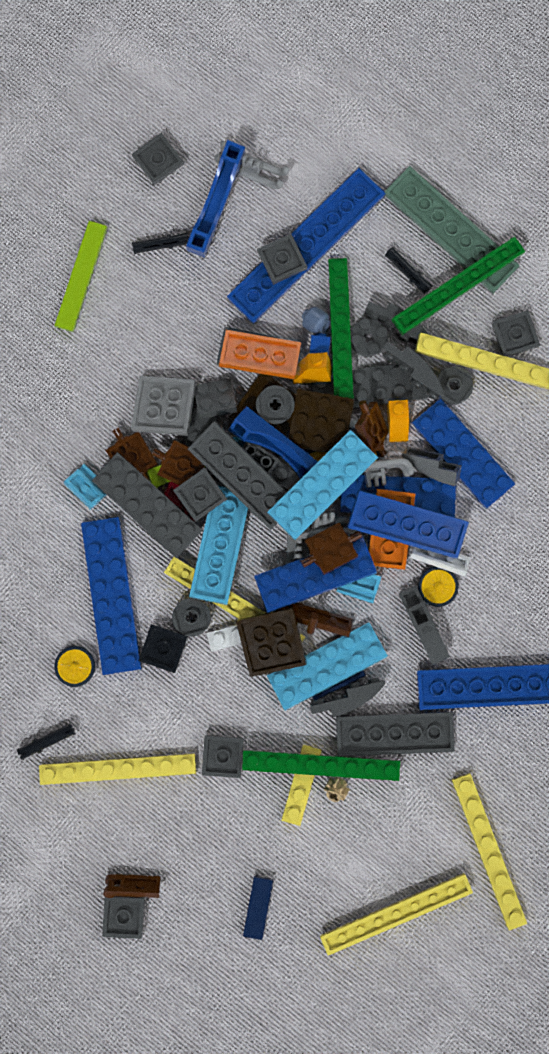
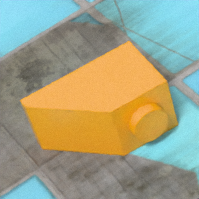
M328 352L309 353L297 364L293 384L330 382L332 364Z
M408 400L388 401L386 406L389 443L408 442Z

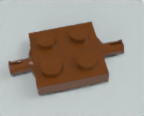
M362 400L358 403L362 415L355 424L356 432L360 440L374 454L378 451L380 457H384L387 454L384 448V440L389 433L377 402H370L367 405L366 400Z
M116 428L117 432L114 429L112 433L115 435L117 442L105 450L110 459L117 452L120 453L148 479L146 473L158 464L140 433L136 432L131 436L124 437L120 428Z
M175 440L166 453L156 448L152 453V456L162 460L157 475L179 486L201 471L204 465L188 450L189 447Z
M337 523L305 540L310 556L300 560L304 568L315 563L320 568L322 574L325 575L358 558L353 542L362 538L360 531L348 535L343 530L341 524Z

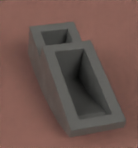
M408 446L402 453V457L409 460L414 468L434 480L455 486L460 479L462 465L444 462V454Z

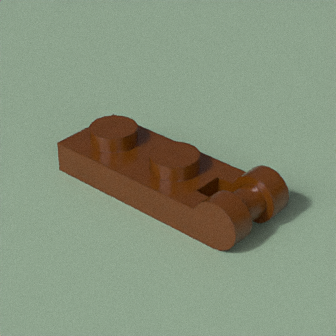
M108 874L105 877L106 887L104 888L103 895L107 898L115 896L159 898L161 876Z

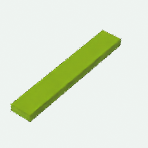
M92 221L88 222L54 325L57 328L74 332L107 231L106 225Z

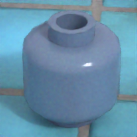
M318 307L306 309L302 314L303 327L314 335L316 333L324 334L330 326L329 315Z

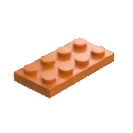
M226 330L219 367L295 379L301 342Z
M376 489V495L414 506L415 493ZM370 534L368 551L374 565L405 570L409 545Z

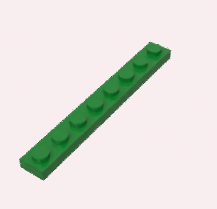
M514 236L393 317L391 321L402 336L522 256L526 252Z
M347 258L328 259L334 395L354 399Z
M243 750L242 770L399 781L400 760Z

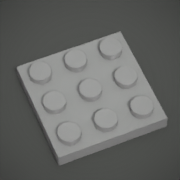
M140 376L131 430L133 432L188 436L196 388L195 379Z

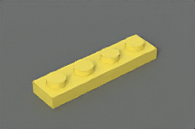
M303 744L300 754L320 755L322 749ZM294 774L281 821L298 826L301 825L315 775Z

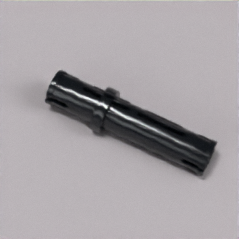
M188 232L172 236L167 234L166 237L132 242L134 254L164 248L173 249L175 246L186 245L189 240Z
M394 247L387 251L385 257L409 279L411 284H414L424 295L431 290L433 286L422 276V273L416 271Z
M69 723L42 738H35L31 743L18 748L17 753L21 755L20 759L24 760L35 753L39 754L43 752V749L75 735L72 724Z

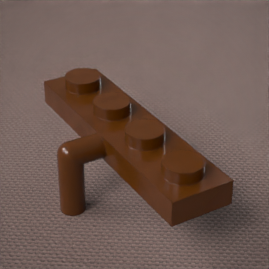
M299 603L278 609L283 610L293 607L297 623L308 625V634H313L315 628L346 637L350 635L352 618Z

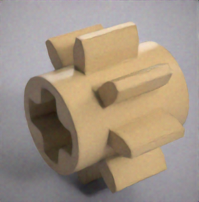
M336 777L334 780L331 778L328 780L324 791L327 792L326 796L329 800L338 802L339 800H345L350 789L346 788L347 783L344 779Z

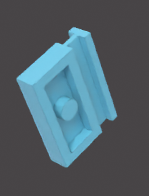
M83 464L82 467L64 481V485L91 510L107 494L92 482L96 475Z
M372 575L337 588L336 592L373 604L381 577Z

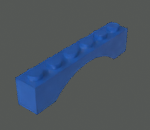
M227 140L208 197L186 245L188 252L205 258L242 164V157L245 154L244 146Z
M247 406L235 418L228 429L243 442L263 446L278 454L294 469L300 479L318 462Z

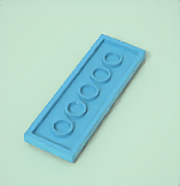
M350 430L267 513L296 540L378 457Z
M218 486L227 500L207 514L189 597L227 605L248 508L228 488Z
M370 622L351 631L349 637L342 636L305 655L307 665L273 672L267 675L284 711L387 658L388 655Z

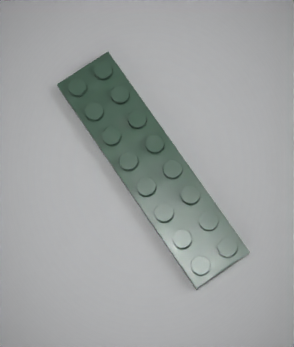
M411 166L385 191V196L465 269L499 247ZM513 261L481 284L494 294L520 265Z

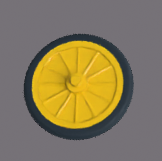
M431 567L424 571L419 578L418 591L423 601L431 606L442 607L448 605L455 599L458 593V580L453 572L438 567Z
M67 647L58 654L55 660V674L67 686L79 687L85 685L94 675V658L83 647Z

